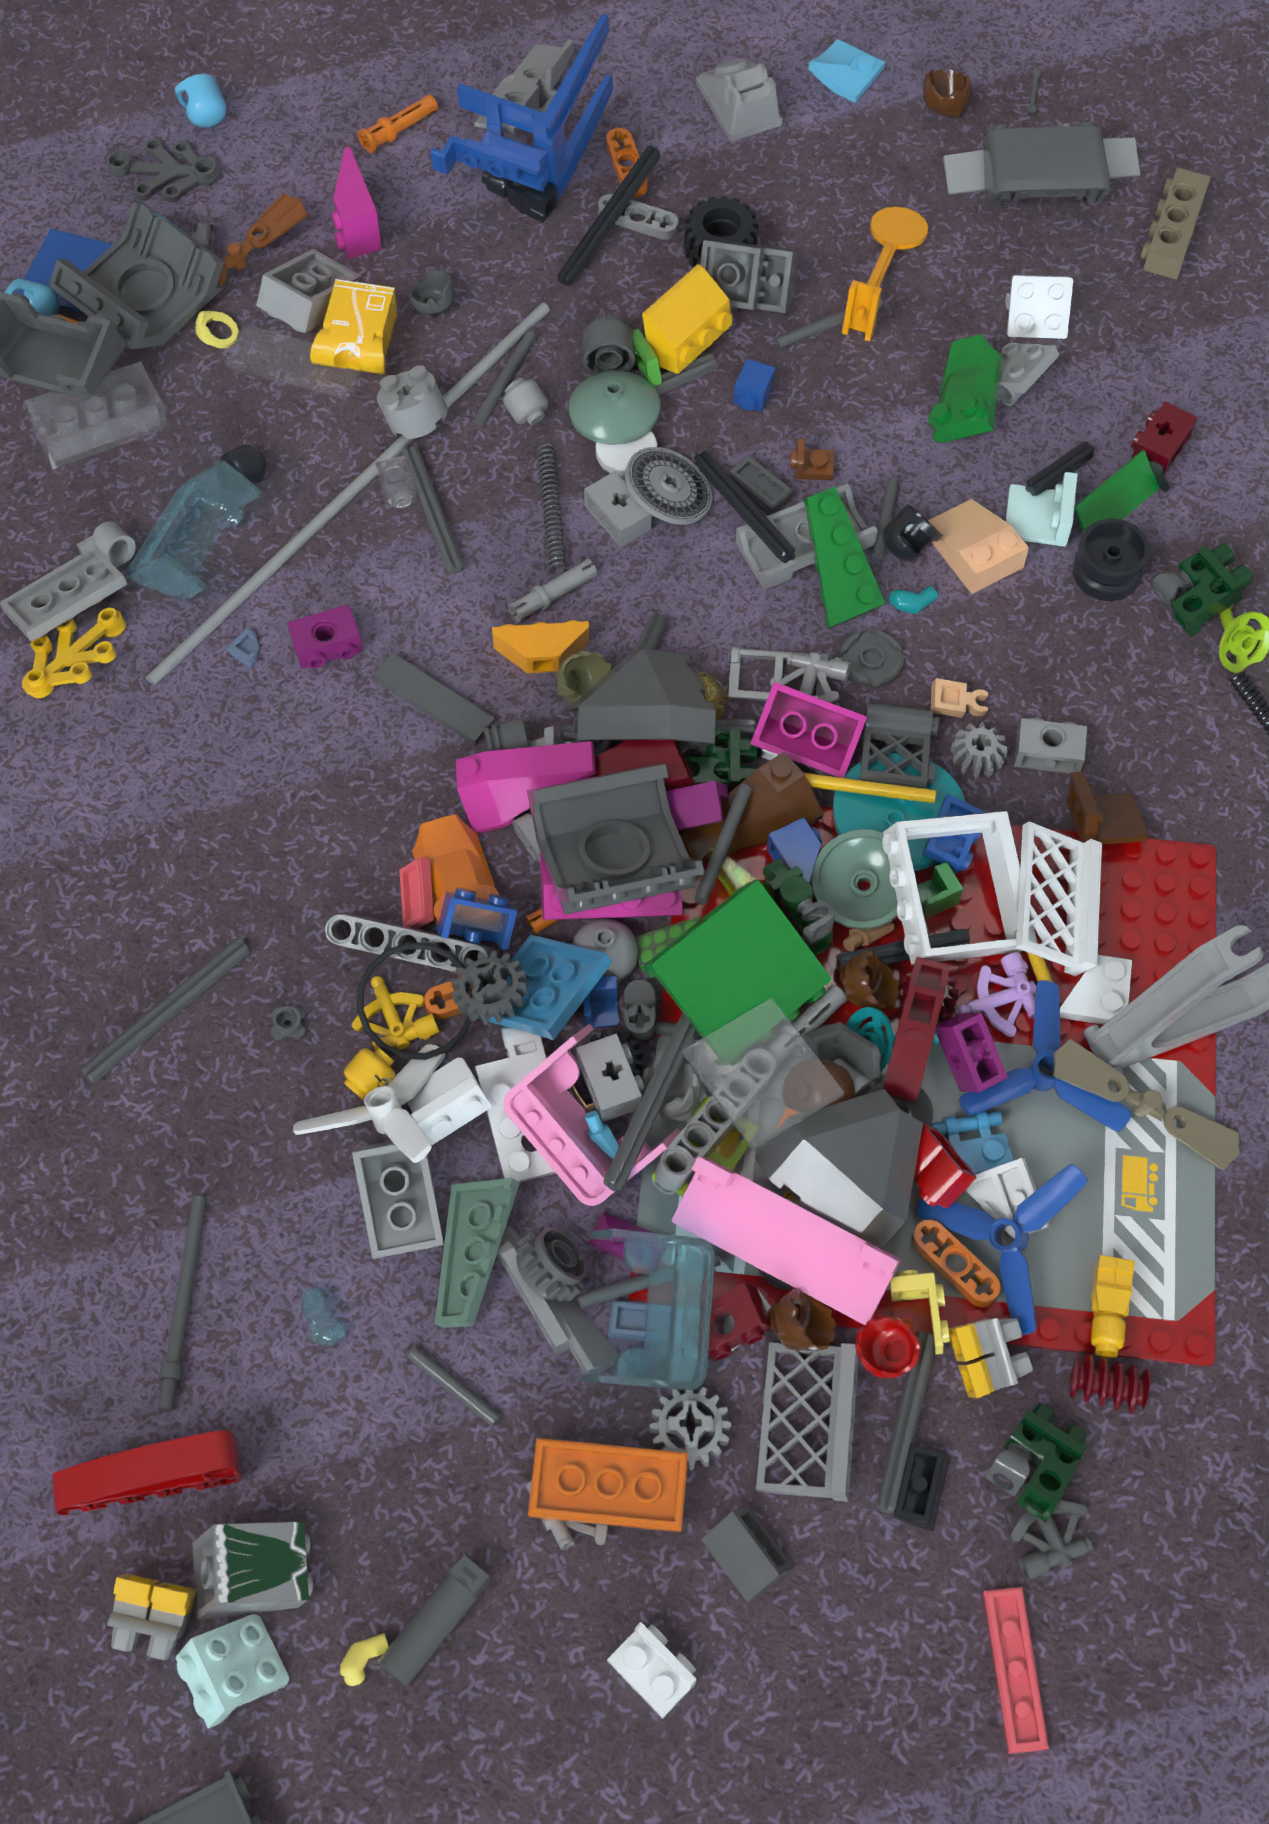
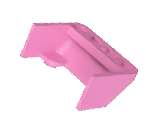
M588 1024L573 1035L505 1095L503 1105L509 1118L577 1199L583 1204L595 1206L602 1203L615 1192L603 1184L613 1159L589 1138L587 1130L590 1128L584 1118L587 1112L568 1091L577 1082L581 1072L577 1059L569 1050L594 1030L591 1024ZM678 1128L675 1129L654 1148H651L645 1141L628 1180L665 1151L681 1131ZM622 1136L619 1140H617V1143H618L619 1146H620V1144H621V1142H622L624 1136Z

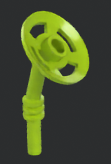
M1232 604L1227 610L1219 613L1224 629L1219 646V658L1227 670L1239 673L1247 666L1261 662L1268 653L1269 618L1260 612L1250 611L1234 619L1231 611L1233 608ZM1250 619H1255L1261 628L1254 630L1247 623ZM1258 640H1260L1259 645H1258L1257 649L1255 650V652H1254L1249 658H1247V656H1248V655L1254 650V648L1256 647ZM1228 651L1236 655V663H1232L1227 659L1226 653Z

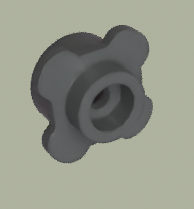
M292 1006L275 1008L271 1012L274 1027L271 1029V1036L275 1040H281L284 1037H293L296 1040L301 1039L305 1035V1029L302 1027L303 1019L306 1016L304 1009ZM290 1021L291 1025L286 1026L285 1022Z

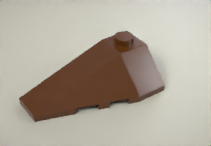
M784 751L762 765L741 783L749 785L752 791L726 856L733 855L737 850L756 845L759 847L766 845L768 834L803 817L809 826L823 818V812L805 774ZM739 785L728 794V799L721 800L724 821L689 828L680 835L687 854L692 859L702 860V864L709 862Z

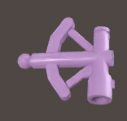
M1020 952L1008 954L1000 960L1009 978L1005 979L991 974L990 967L983 966L980 970L976 987L978 999L959 1005L957 1007V1014L983 1012L990 1024L1008 1037H1012L1016 1033V1027L1013 1024L1022 1004L1028 1017L1034 1018L1036 985L1033 981L1028 982L1025 975L1028 966L1023 961ZM990 981L1009 989L989 995L988 982ZM1016 1001L1007 1021L1000 1017L994 1009Z

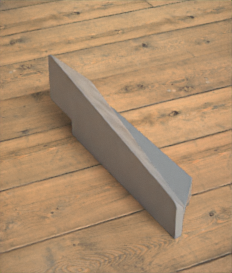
M511 1226L505 1228L497 1256L555 1355L558 1356L570 1349L587 1380L622 1360L621 1357L573 1300L569 1302L566 1299L562 1302L547 1300L539 1296L527 1285L516 1263V1250L520 1247L517 1242L521 1238Z

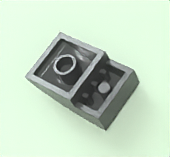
M703 240L700 265L705 268L729 298L730 307L749 310L760 309L779 313L791 311L799 250Z

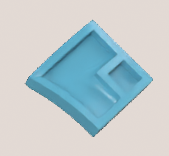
M839 39L823 54L809 62V70L819 81L834 93L854 103L859 100L885 68L884 61Z

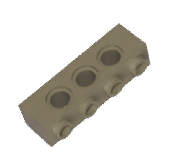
M1177 167L1174 178H1167L1162 193L1167 198L1166 200L1160 199L1155 214L1160 219L1159 221L1153 220L1148 234V238L1153 240L1152 242H1145L1140 258L1146 260L1143 271L1178 279L1211 176Z

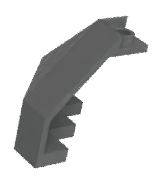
M641 649L627 655L565 711L577 712L573 722V733L576 736V743L602 740H677L688 742V746L703 747L715 743L716 710L712 702L705 701L703 697L705 688L698 674L691 673L689 669L691 660L688 654Z
M882 1089L788 1118L755 1156V1160L773 1184L779 1189L783 1186L787 1187L799 1201L797 1205L882 1249L907 1220L923 1122L901 1110L887 1091Z

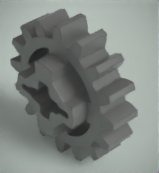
M493 950L488 958H485L484 954L479 952L477 961L474 962L469 958L465 959L466 969L457 967L458 979L451 980L454 990L452 996L460 1013H468L470 1021L474 1022L480 1016L484 1025L488 1024L490 1017H495L496 1021L501 1023L502 1014L506 1013L513 1017L515 1015L513 1007L524 1006L522 996H526L529 993L526 985L528 980L525 971H522L520 962L518 960L512 962L510 954L506 953L500 959L496 950ZM508 976L512 979L511 987L508 986ZM468 988L472 989V999L468 996Z

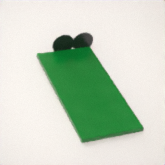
M1142 450L1074 507V511L1083 532H1085L1087 527L1099 520L1109 518L1123 520L1159 488L1167 492L1169 490L1168 480L1162 477L1163 468L1161 464L1156 462L1149 463L1145 451Z

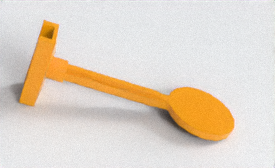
M888 207L877 211L872 217L870 231L872 236L880 244H883L884 247L868 283L855 280L851 283L842 334L848 335L851 328L865 332L864 340H871L882 291L880 285L897 249L915 248L921 245L927 238L928 224L919 213L908 208Z

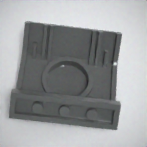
M133 201L123 234L118 241L84 271L67 259H57L49 287L87 316L101 314L110 318L129 348L139 349L163 346L223 289L217 283L225 262L144 202Z
M656 764L527 791L536 840L565 915L698 886L696 876L704 874L702 860L691 859L688 856L670 813L663 779L668 778L666 764Z

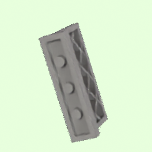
M769 1342L756 1483L757 1492L833 1498L835 1501L849 1502L859 1365L855 1344L841 1343V1347L829 1346V1348L819 1351L802 1349L796 1351L788 1349L782 1343ZM777 1353L793 1354L800 1364L784 1377L775 1367ZM800 1355H810V1356L807 1357V1358L804 1360ZM819 1356L834 1357V1369L823 1379L809 1366ZM806 1369L817 1384L801 1396L789 1382ZM775 1374L780 1379L776 1385H774ZM833 1379L831 1391L826 1384ZM786 1386L796 1397L797 1401L783 1413H780L772 1403L773 1395ZM823 1388L831 1398V1406L818 1416L806 1401ZM803 1405L815 1420L798 1433L786 1418ZM773 1411L777 1418L771 1422V1412ZM830 1416L828 1428L823 1421ZM782 1422L794 1435V1438L780 1450H777L769 1441V1434L771 1430ZM820 1425L828 1434V1443L815 1453L803 1438ZM800 1442L812 1457L795 1471L783 1455ZM769 1447L774 1455L767 1460ZM827 1453V1460L825 1465L820 1458ZM778 1459L791 1473L781 1484L765 1483L766 1469ZM817 1462L825 1471V1486H808L800 1475ZM795 1480H797L800 1483V1485L790 1484Z

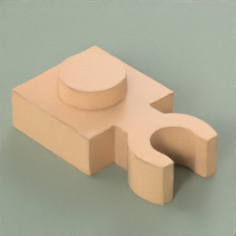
M935 678L931 688V710L936 714L959 718L963 717L966 710L971 715L983 716L988 711V707L979 706L976 700L985 701L988 697V692L978 689L970 693L967 692V683Z

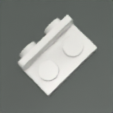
M640 1622L629 1638L607 1659V1662L663 1719L695 1686L697 1679L692 1674L696 1669L681 1653L675 1657L665 1647L668 1640L654 1625L651 1624L647 1628Z

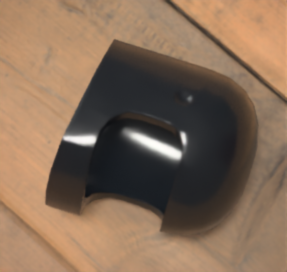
M906 504L886 525L882 538L887 549L895 557L903 561H913L921 556V552L931 541L938 542L944 535L915 508Z

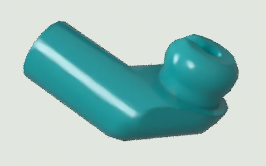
M931 586L926 587L918 594L907 590H894L889 596V602L892 606L910 614L919 613L938 599L936 590Z

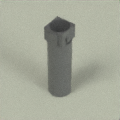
M465 1555L459 1558L451 1567L445 1579L377 1661L382 1669L405 1688L491 1582L490 1576Z

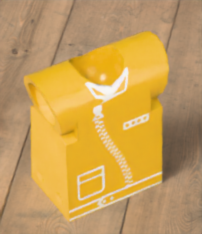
M335 279L323 322V329L316 335L311 347V363L385 375V356L398 314L395 288Z

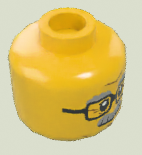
M363 1048L344 1068V1075L347 1078L344 1084L364 1100L370 1091L381 1086H387L395 1079L396 1073L390 1067L395 1061L380 1048L375 1052Z

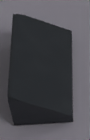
M910 1444L894 1510V1519L934 1532L950 1457L946 1451Z

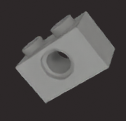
M1021 718L1017 731L1014 767L1068 774L1071 772H1081L1085 761L1087 726L1077 725L1073 722L1058 723L1044 721L1041 718ZM1046 743H1052L1055 746H1049Z

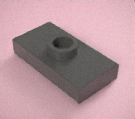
M750 455L727 472L747 496L770 514H774L793 498L794 490Z

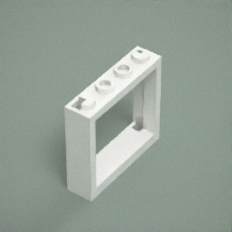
M1007 811L896 822L883 832V849L889 859L891 868L890 882L896 891L898 901L897 915L903 924L905 933L904 947L910 956L911 965H914L916 956L939 962L1023 951L1016 948L1020 866ZM982 832L1006 940L931 949L907 840ZM1031 925L1029 926L1028 940L1037 943L1034 927Z

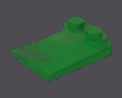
M978 334L951 343L944 367L938 403L933 407L928 417L929 423L933 427L932 438L936 442L945 443L993 430L1002 356L991 347L983 335Z

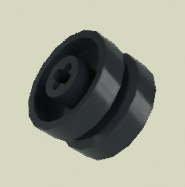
M1113 518L1099 520L1087 527L1081 536L1078 551L1073 562L1072 574L1077 586L1085 594L1103 601L1122 600L1133 594L1141 582L1149 559L1150 545L1146 535L1137 526L1125 520Z

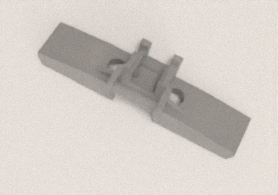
M567 40L562 47L535 44L514 73L506 76L492 95L539 112H545L557 92L553 87L560 79L574 52L573 40ZM480 115L475 121V127L487 129V117ZM503 123L504 132L514 134L519 130V128Z
M1062 123L1061 127L1069 126V124ZM1135 138L1103 139L1110 179L1141 176ZM984 150L943 156L949 194L985 191Z

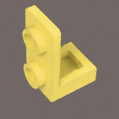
M916 1270L898 1272L897 1276L892 1277L890 1280L892 1302L929 1298L935 1354H943V1343L950 1342L947 1320H940L938 1307L945 1306L943 1284L935 1285L934 1273L919 1274Z

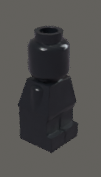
M484 171L482 175V183L486 185L488 191L502 198L508 197V202L520 213L542 223L557 206V187L550 183L542 192L504 177H496L487 171Z

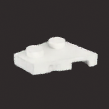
M1097 955V966L1087 970L1060 1007V1018L1102 1025L1106 1024L1129 1003L1132 960Z
M1020 1158L976 1174L977 1178L965 1190L995 1220L1000 1218L1012 1220L1018 1205L1037 1191L1025 1158ZM1049 1222L1046 1223L1041 1229L1050 1227ZM1011 1226L1004 1229L1015 1239V1231Z

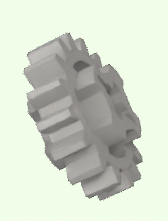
M687 1385L685 1394L680 1395L676 1388H673L670 1401L663 1396L659 1399L662 1410H652L651 1417L659 1421L649 1426L650 1433L658 1434L652 1440V1445L654 1448L663 1446L665 1451L688 1453L687 1463L689 1470L694 1469L695 1461L698 1460L701 1461L704 1467L709 1466L710 1454L718 1459L721 1457L722 1451L718 1444L727 1446L729 1443V1437L722 1433L731 1430V1422L722 1421L728 1415L727 1407L719 1409L716 1407L719 1402L718 1395L713 1396L710 1400L707 1399L706 1388L704 1387L701 1388L698 1394H693L691 1385ZM679 1406L683 1407L676 1417H669L667 1419L674 1409ZM697 1406L704 1408L711 1416H705L697 1409ZM688 1413H691V1420H693V1424L696 1427L692 1442L689 1440V1434L685 1427ZM714 1435L708 1445L698 1450V1444L704 1437ZM669 1438H676L684 1445V1450L676 1447Z

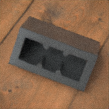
M748 1505L732 1511L701 1539L747 1603L758 1597L794 1569L793 1565Z

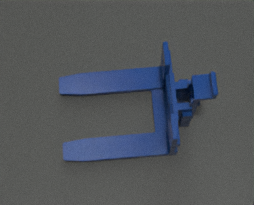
M606 14L601 15L545 112H539L459 83L457 93L460 108L487 117V132L480 143L468 138L463 140L451 135L442 151L431 148L430 156L433 169L449 175L456 161H459L471 168L482 169L496 177H504L542 192L550 183L557 187V199H559L570 182L613 92V76L606 74L565 145L564 124L608 35L609 16ZM503 123L533 133L534 147L505 137Z

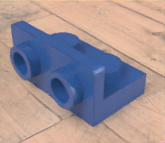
M947 794L942 801L936 818L983 814L984 811ZM981 833L928 838L922 855L940 864L947 862L956 875L960 870L965 871L968 868L973 857V853L969 851L972 842L976 843Z

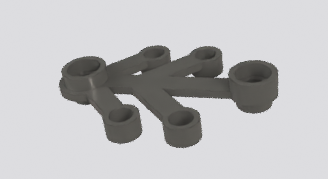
M154 138L147 140L144 147L146 154L156 157L160 163L130 161L128 154L124 151H114L106 159L109 172L117 177L125 176L128 173L156 175L146 182L138 183L134 187L136 198L142 201L150 199L153 191L177 177L185 178L175 185L170 184L163 189L164 199L167 202H177L181 199L182 193L195 185H209L216 182L220 177L219 166L214 160L209 157L199 158L186 141L174 143L173 152L177 158L185 159L189 165H180L162 147L161 141ZM151 146H158L156 149H149ZM180 148H186L184 151H178ZM141 190H148L145 193H139ZM170 192H177L174 195H168Z

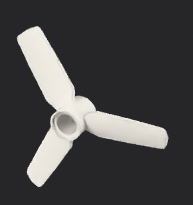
M427 1044L418 1053H426L439 1047ZM443 1053L427 1060L411 1059L390 1084L375 1088L366 1095L364 1099L366 1106L298 1121L293 1126L295 1135L372 1120L377 1132L386 1134L412 1162H419L426 1157L432 1146L407 1110L402 1109L401 1106L414 1098L444 1060L446 1054Z

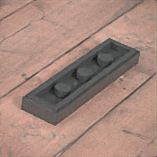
M393 652L372 674L373 680L474 746L483 738L482 726L487 725L488 728H491L490 725L495 724L494 717Z

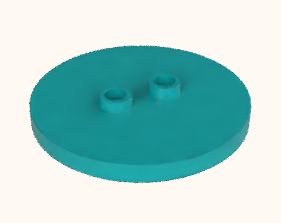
M891 753L886 756L894 764L904 760L898 753ZM879 761L868 766V770L882 772L887 769ZM929 761V764L935 765L934 783H927L926 789L937 790L935 804L836 791L832 809L833 822L838 836L859 829L875 830L883 833L896 822L936 818L942 801L947 794L964 802L965 798L952 776L940 766ZM861 762L851 768L844 778L860 780ZM912 765L902 770L907 775L920 776V772ZM928 838L907 840L914 871L926 869L938 863L922 855Z

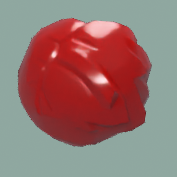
M879 1316L869 1320L858 1331L855 1348L860 1361L868 1372L876 1377L887 1379L899 1377L917 1365L921 1344L908 1318L900 1319L893 1316Z

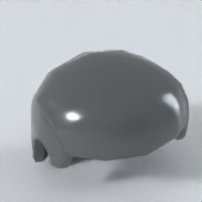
M430 270L425 281L419 282L415 280L413 289L409 294L412 307L428 316L447 310L452 305L455 294L450 274L444 270Z

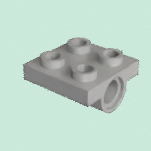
M1016 342L1005 345L1000 352L1002 364L997 400L1000 401L1002 399L1003 404L1012 406L1059 357L1056 346L1018 344Z

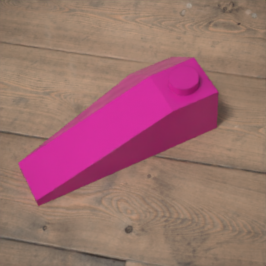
M591 741L485 751L456 759L457 790L471 828L476 833H485L512 824L515 820L514 817L530 808L527 795L528 790L587 779L596 773L594 744Z

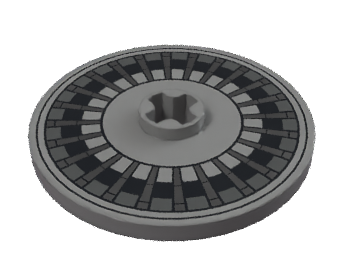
M648 447L634 453L626 465L625 481L631 495L643 509L653 516L669 523L687 525L701 520L710 509L712 491L708 480L699 468L683 455L665 448Z

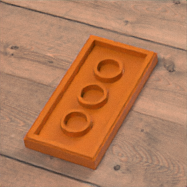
M536 1438L528 1517L681 1532L688 1453Z

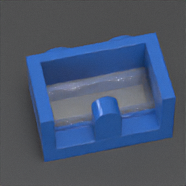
M458 887L455 893L446 891L440 919L435 929L442 938L448 939L449 934L463 936L466 941L479 944L480 940L494 942L502 950L508 951L517 910L512 904H509L510 899L490 894L488 900L477 898L475 891Z

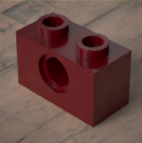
M746 1283L681 1315L697 1356L708 1360L712 1359L713 1362L729 1357L733 1354L732 1349L743 1343L747 1346L761 1341L765 1337L764 1332L771 1329L766 1308L757 1288ZM732 1316L734 1327L730 1333L725 1334L723 1330L724 1321Z

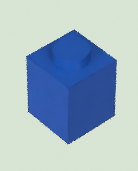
M747 359L734 386L733 403L738 404L740 408L747 411L756 410L762 412L774 386L776 367Z

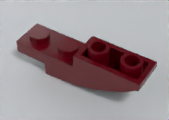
M916 956L883 1089L893 1098L912 1103L917 1101L951 965Z

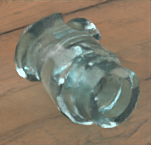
M310 1288L301 1293L302 1306L300 1310L307 1323L310 1324L313 1332L311 1336L312 1341L325 1347H332L335 1342H342L346 1337V1327L340 1321L333 1323V1316L324 1297L323 1290L321 1288Z

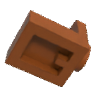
M798 438L797 449H791L790 468H796V479L833 481L834 450L804 449V438Z

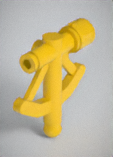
M381 976L372 978L371 985L374 988L377 999L365 1006L364 1011L369 1021L373 1015L382 1010L389 1029L370 1022L369 1025L375 1033L384 1036L380 1039L385 1044L402 1050L410 1046L409 1041L418 1037L419 1039L426 1040L430 1036L440 1033L432 1013L412 1022L416 1008L423 1006L425 1003L422 995L405 992L390 994ZM396 1005H409L403 1024L395 1008ZM359 1015L352 1022V1027L355 1031L363 1029ZM372 1041L373 1047L376 1051L379 1047Z

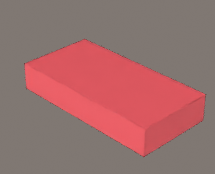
M421 856L399 870L403 926L420 929L434 920L430 859Z

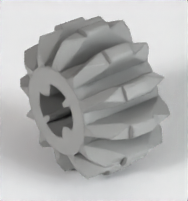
M984 722L979 724L978 728L969 723L965 731L959 730L956 733L955 741L951 745V754L954 755V765H962V775L969 770H973V776L976 779L979 777L980 771H983V774L989 778L994 770L999 771L1002 768L1003 760L1006 758L1008 750L1004 746L1006 742L1005 735H996V726L988 730L985 729Z

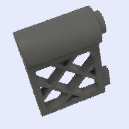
M867 703L860 780L926 789L927 783L933 784L935 765L929 764L930 737L937 736L939 718L933 717V710ZM871 739L885 741L888 746L879 750L870 741ZM907 744L922 745V749L912 754L904 746ZM896 751L904 760L894 764L886 756ZM879 761L887 769L882 772L868 770V766ZM912 765L920 772V776L907 775L902 770Z

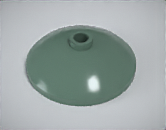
M620 370L605 371L588 377L575 388L569 400V416L575 429L584 437L602 444H624L643 437L655 426L661 410L659 394L648 380L640 375Z
M859 829L843 833L831 840L821 850L816 859L812 872V887L816 901L832 904L835 907L834 921L842 926L859 930L874 929L884 926L898 917V901L895 888L890 882L891 868L888 855L883 849L882 832ZM863 881L871 884L870 888L865 891L860 890L858 885Z

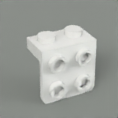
M456 1058L435 1071L414 1098L407 1102L413 1112L411 1114L412 1118L428 1138L431 1145L492 1107L463 1058Z

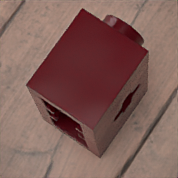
M1165 401L1159 411L1153 410L1145 423V427H1147L1145 431L1139 430L1130 446L1134 449L1132 458L1144 450L1149 463L1156 462L1159 464L1164 476L1191 437L1198 417Z

